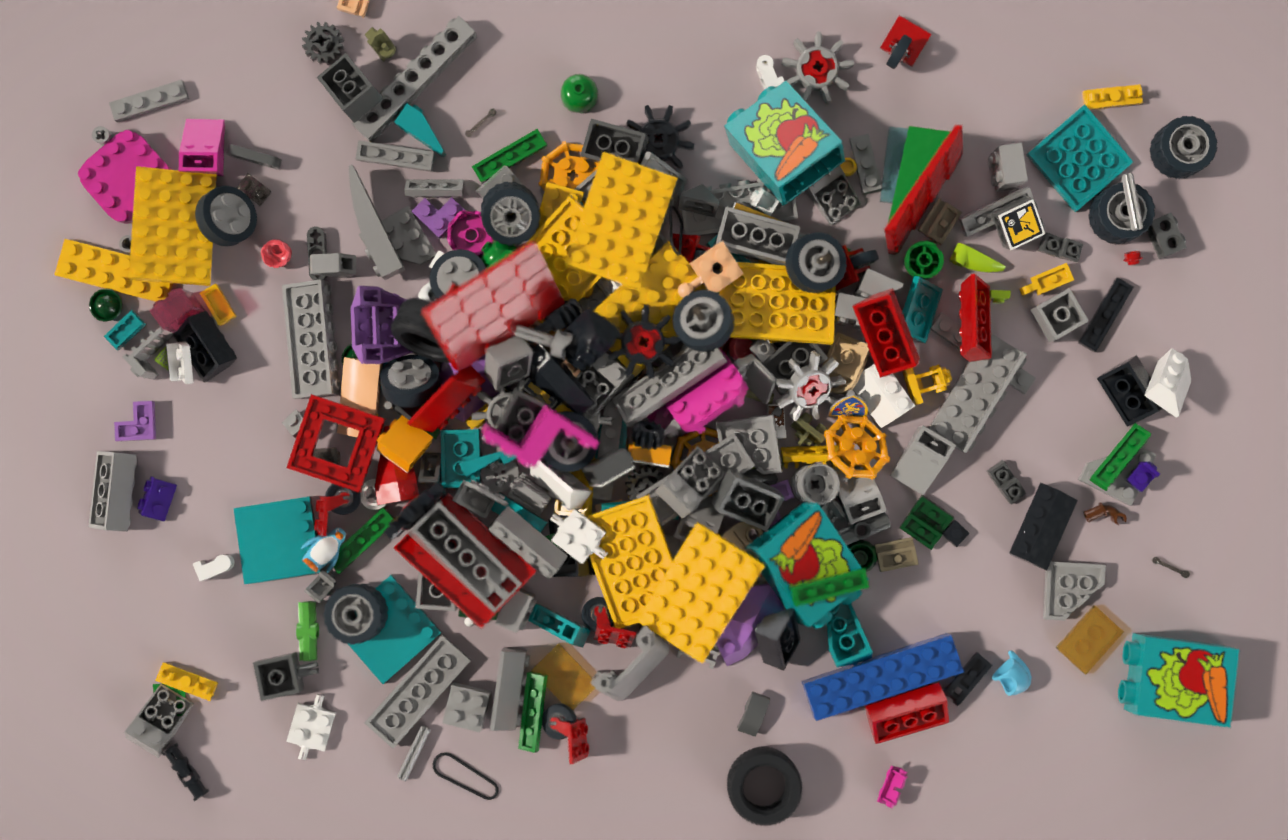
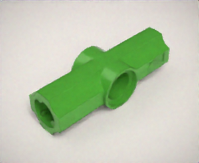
M316 601L298 602L299 623L296 626L297 640H299V661L317 660L319 624L316 621Z

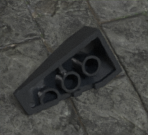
M539 343L532 349L531 370L528 378L534 385L579 415H583L595 404L564 361L559 357L550 355V346Z

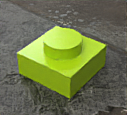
M990 290V300H993V303L1001 304L1010 299L1011 290Z

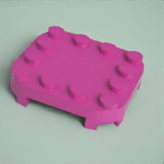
M124 130L115 135L88 158L78 170L80 182L87 192L112 219L124 224L132 223L136 166L172 170L148 144L147 140L130 130Z
M720 348L718 349L727 362L665 403L676 422L685 432L698 431L701 433L706 431L705 424L733 405L737 404L740 407L745 403L743 399L747 390H749L748 386L728 356Z

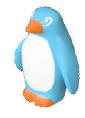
M335 528L326 536H316L308 540L301 547V549L310 546L302 561L315 573L330 563L326 571L328 573L338 560L340 546L346 538L345 531L341 528Z

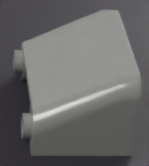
M642 625L639 628L640 632L636 637L637 645L643 652L620 676L613 670L609 673H601L598 670L591 679V684L598 691L616 701L626 699L669 653L667 642L651 631L646 625Z

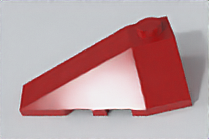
M384 426V433L388 432L389 426ZM380 454L374 485L377 505L407 501L417 497L419 492L414 467L407 473Z

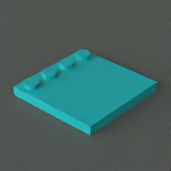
M1085 104L1026 154L1074 212L1078 211L1133 163L1132 159Z
M311 496L233 508L244 585L315 574L302 561L310 546L301 549L308 540L317 536L314 530L315 519Z
M390 575L375 588L382 593L388 606V619L386 620L385 627L378 635L364 643L348 644L382 684L387 682L442 633L422 609L416 608L414 599L393 575ZM355 610L354 614L356 617H358V613Z

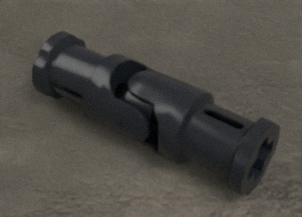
M177 743L162 753L163 756L166 755L172 764L171 768L177 772V776L183 786L188 788L193 795L194 802L209 792V789H206L199 780L200 776L196 770L188 763V758L184 757L178 749ZM193 772V777L190 780L185 781L183 779L190 776Z

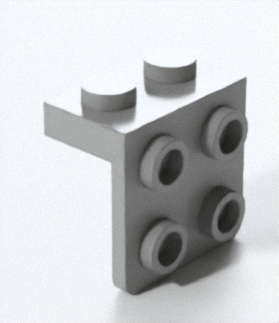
M753 354L737 359L733 365L746 382L748 388L762 403H768L776 383L774 375Z
M463 480L452 500L485 519L495 502L506 507L508 505V502L504 501L505 497L491 491L489 487L474 480H471V482Z

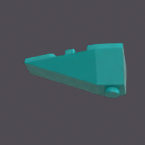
M839 603L830 611L833 618L827 623L829 651L836 668L855 665L873 656V651L852 604L843 605Z

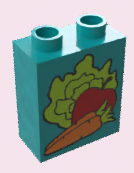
M784 81L778 87L770 86L763 90L756 103L746 110L741 108L734 111L729 116L727 124L724 125L730 146L783 206L845 162L843 143L840 138L787 81Z
M801 503L745 547L748 554L765 564L761 571L762 575L784 607L795 610L798 624L807 627L812 626L814 629L820 628L833 618L830 611L839 603L848 605L862 595V590L797 607L793 604L790 586L861 568L818 503Z
M1133 633L1132 642L1126 641L1123 647V663L1129 665L1127 680H1121L1119 684L1118 700L1124 704V710L1138 716L1231 728L1240 649L1225 645Z

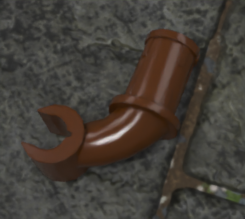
M1101 502L1098 503V506L1083 511L1087 522L1102 516L1106 517L1107 515L1111 516V521L1118 526V516H1121L1122 521H1127L1125 514L1118 511L1115 507L1102 504Z

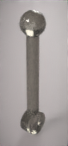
M494 108L490 109L488 114L473 128L465 131V136L471 137L472 133L487 119L496 115L497 111Z
M1158 557L1152 559L1154 564H1160L1181 574L1183 578L1190 576L1188 571L1175 568L1161 561Z

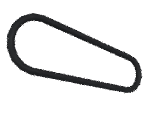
M670 206V244L674 252L680 255L683 221L678 210L674 206ZM672 209L676 212L680 221L678 251L673 244Z
M440 753L434 758L432 763L433 770L439 777L486 800H492L497 796L498 786L495 782L452 754ZM445 755L453 758L494 785L495 794L491 797H486L440 774L435 767L436 760Z

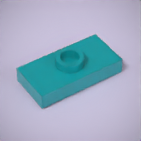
M131 310L104 337L119 351L147 324L135 311Z

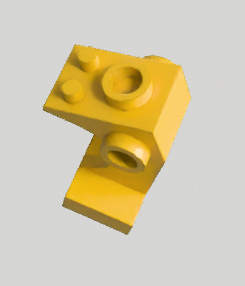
M940 364L931 366L928 372L915 375L913 367L902 370L910 399L914 405L923 403L922 393L936 390V393L947 390V386L951 385L952 376L950 370H947L946 367H940ZM931 375L934 386L924 389L921 378Z

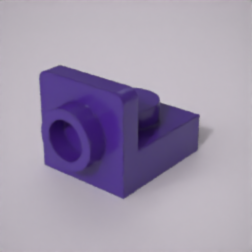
M1149 461L1139 462L1125 480L1139 492H1143L1154 477L1160 476V473L1153 463Z

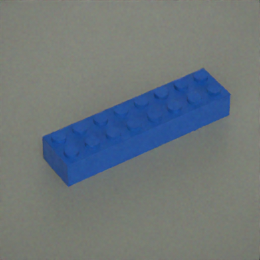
M945 633L872 657L855 665L845 666L802 680V684L813 718L818 721L963 673L964 670L952 635Z

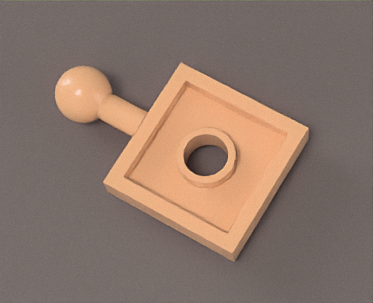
M720 241L690 263L698 277L690 283L681 284L678 288V293L684 298L694 292V289L702 283L707 290L717 293L744 273L724 242ZM715 263L721 266L719 274H715L712 270Z

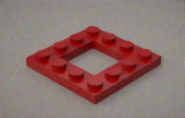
M311 394L286 468L356 492H361L385 418ZM325 420L359 430L348 467L313 456Z

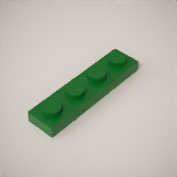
M537 128L476 163L472 168L481 184H483L504 165L511 168L546 148L547 144Z
M1135 423L1090 477V481L1107 491L1149 440L1152 433Z
M384 507L340 546L338 560L333 567L338 574H341L379 539L389 527L388 524L395 519Z
M865 568L790 586L793 604L796 607L869 588Z
M531 671L527 672L518 749L533 753L539 751L548 675Z

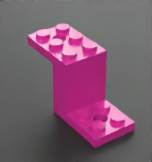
M546 404L520 443L512 440L487 423L482 428L483 437L486 442L493 446L498 444L502 448V452L510 457L514 454L519 459L518 461L526 467H529V465L534 468L536 467L560 429L570 438L573 435L576 436L578 442L586 448L591 446L595 449L599 444L594 435Z

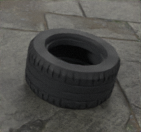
M411 298L404 301L391 325L393 337L401 345L420 356L438 362L450 363L421 310L434 302L420 298Z
M757 747L743 752L733 762L727 775V791L733 808L743 819L755 825L772 826L773 824L776 825L785 821L786 818L788 819L796 811L802 798L801 776L795 764L786 754L774 748ZM760 766L774 767L785 778L783 795L771 805L760 806L753 804L746 798L743 792L746 776L750 771Z

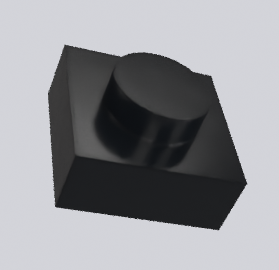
M954 520L942 534L953 546L958 547L970 533Z

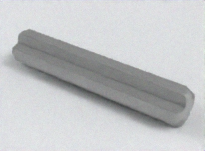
M1132 173L1124 174L1121 178L1132 231L1141 230L1143 222L1134 176Z
M423 725L420 727L397 775L400 780L406 781L431 731L430 728Z

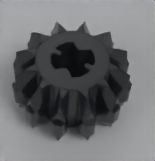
M639 421V423L634 424L632 429V442L635 443V446H640L641 449L657 450L664 442V428L660 424H655L654 421Z

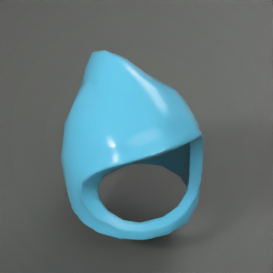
M1010 650L1008 651L1010 659L996 670L992 680H999L1005 693L1008 696H1013L1029 688L1032 676L1027 665L1017 654Z

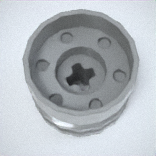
M825 464L802 466L795 471L791 478L792 493L801 503L811 502L818 503L819 505L830 503L839 492L840 481L838 474L833 468Z

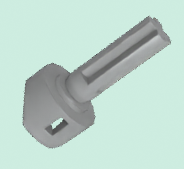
M518 325L514 336L550 346V355L565 359L566 351L564 347L571 342L573 334L557 330L556 334L552 336Z

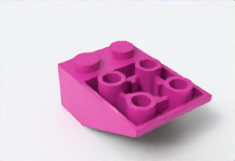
M186 119L179 150V172L224 176V119Z

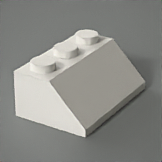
M1171 348L1157 361L1144 395L1176 418L1180 414L1191 383L1188 359L1182 353Z
M875 363L862 371L856 386L853 388L856 395L861 397L868 405V412L880 429L915 407L894 374L880 377Z
M543 456L535 468L530 465V475L536 479L535 482L539 486L545 487L550 496L559 499L562 502L561 505L567 510H580L592 492L570 472L560 471L550 466Z

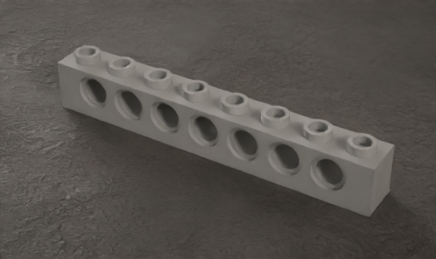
M460 16L456 19H451L447 24V28L443 32L437 33L433 39L434 41L429 46L423 47L420 55L416 59H412L407 64V68L403 72H399L394 77V81L381 90L380 95L384 99L358 121L352 123L355 129L369 142H374L397 119L405 105H410L477 38L476 32ZM451 36H458V39L456 41H449V38ZM438 49L445 50L442 55H436ZM425 62H431L429 68H422ZM411 76H418L415 82L409 81ZM398 89H405L402 95H396ZM391 102L390 108L383 109L384 103ZM371 116H378L376 122H369Z

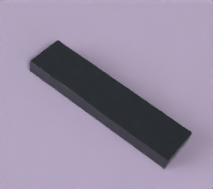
M1118 277L1115 278L1078 342L1080 345L1092 352L1098 350L1134 286Z

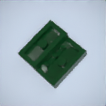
M921 495L902 522L900 529L932 550L942 537L944 530L954 519V516L924 495Z

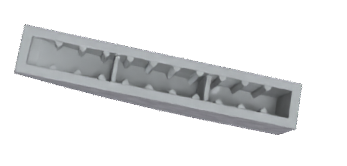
M350 165L349 179L352 202L359 229L367 246L365 252L369 260L373 259L376 265L373 267L376 275L387 280L405 271V268L356 168Z

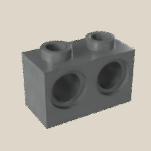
M1172 213L1153 220L1147 233L1159 259L1187 248L1185 245L1186 239L1180 233L1178 221ZM1161 222L1166 226L1165 231L1160 228ZM1168 240L1173 242V248L1169 247Z

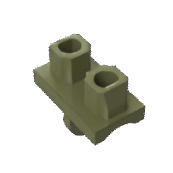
M372 27L365 33L368 44L383 62L386 58H390L395 54L397 48L381 28L377 31Z
M807 412L800 416L797 421H794L791 427L796 430L794 435L799 438L797 442L799 446L803 442L808 446L812 443L819 446L826 439L824 432L828 428L820 423L816 428L809 425L813 417Z

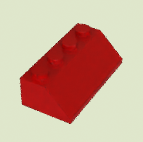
M974 273L961 283V291L959 292V299L961 301L959 316L962 325L959 330L962 338L960 353L969 362L992 359L990 286Z
M893 288L876 293L852 306L880 377L917 366L920 357Z
M472 365L461 369L446 381L407 424L431 433L438 428L442 430L449 424L447 420L449 418L453 419L460 413L458 409L460 407L464 408L471 401L469 397L471 395L475 397L482 390L480 386L485 382V379Z
M939 682L927 684L923 687L865 705L866 715L875 744L949 723L947 699Z

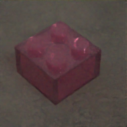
M181 287L170 291L167 298L158 300L153 304V308L149 310L161 328L172 333L179 329L187 317L205 311L194 294Z

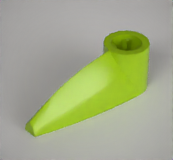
M957 243L949 260L957 266L979 272H999L1006 268L1005 265L962 243Z

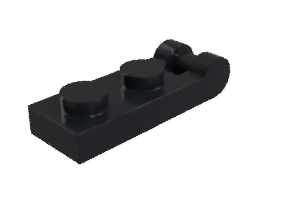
M976 652L963 667L964 672L957 674L952 682L943 690L945 696L950 697L953 700L952 702L959 706L993 665ZM957 686L962 690L959 694L954 691Z

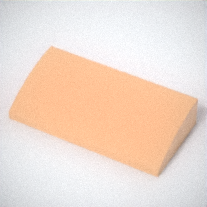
M344 357L340 404L378 416L381 388L380 373L383 363L361 364L357 358ZM340 424L337 427V433L358 437L359 430Z

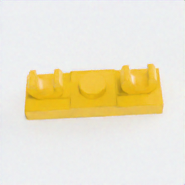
M1141 84L1084 90L1082 92L1084 104L1089 110L1141 105L1143 103Z
M834 445V446H835V452H838V451H837V450L839 449L838 445ZM827 446L781 447V457L785 469H788L789 462H794L795 468H798V462L813 464L822 461V464L826 465L828 461Z
M165 662L162 663L155 680L211 701L218 682Z

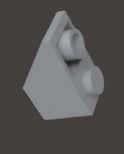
M342 253L310 255V274L339 278L353 276L356 274V255Z

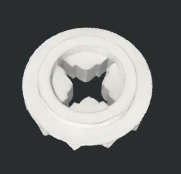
M376 479L366 481L360 492L361 503L366 508L372 510L381 509L386 505H377L376 498L368 499L372 494V488L375 490Z

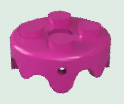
M460 211L448 224L447 241L452 250H468L481 258L483 254L482 247L486 242L489 241L491 243L493 241L483 227L481 212ZM475 231L477 233L476 239L468 240L466 237L467 233Z

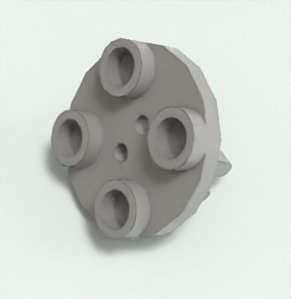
M499 459L483 468L480 474L482 482L490 490L505 492L511 489L510 484L519 476V470L514 460L504 465L502 460Z

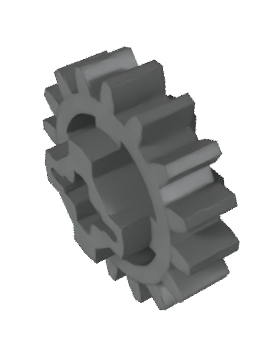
M317 22V27L315 28L310 25L311 31L305 30L307 37H302L303 42L306 43L302 45L303 49L307 50L305 54L308 57L311 56L310 59L313 62L317 60L319 64H322L323 60L327 64L330 63L329 59L337 61L335 56L342 55L339 49H344L343 44H341L344 42V39L340 36L341 32L339 29L336 30L333 24L329 27L327 22L323 26Z
M647 465L646 469L640 466V471L638 472L634 469V475H628L630 482H625L626 487H628L626 493L630 495L629 499L631 501L637 499L636 495L646 490L644 489L646 484H648L647 487L649 488L663 479L664 474L662 472L658 473L659 470L656 467L651 470L650 465Z

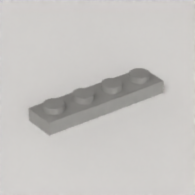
M178 80L110 102L109 105L114 121L120 122L189 100L184 81Z
M358 140L356 160L432 172L435 153L433 151Z
M1025 187L960 217L959 221L964 235L968 237L994 225L991 212L1022 197L1034 200L1030 187Z

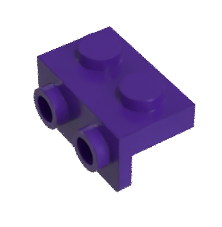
M151 476L145 482L143 489L145 491L144 497L139 500L137 505L138 513L142 516L165 522L177 485Z

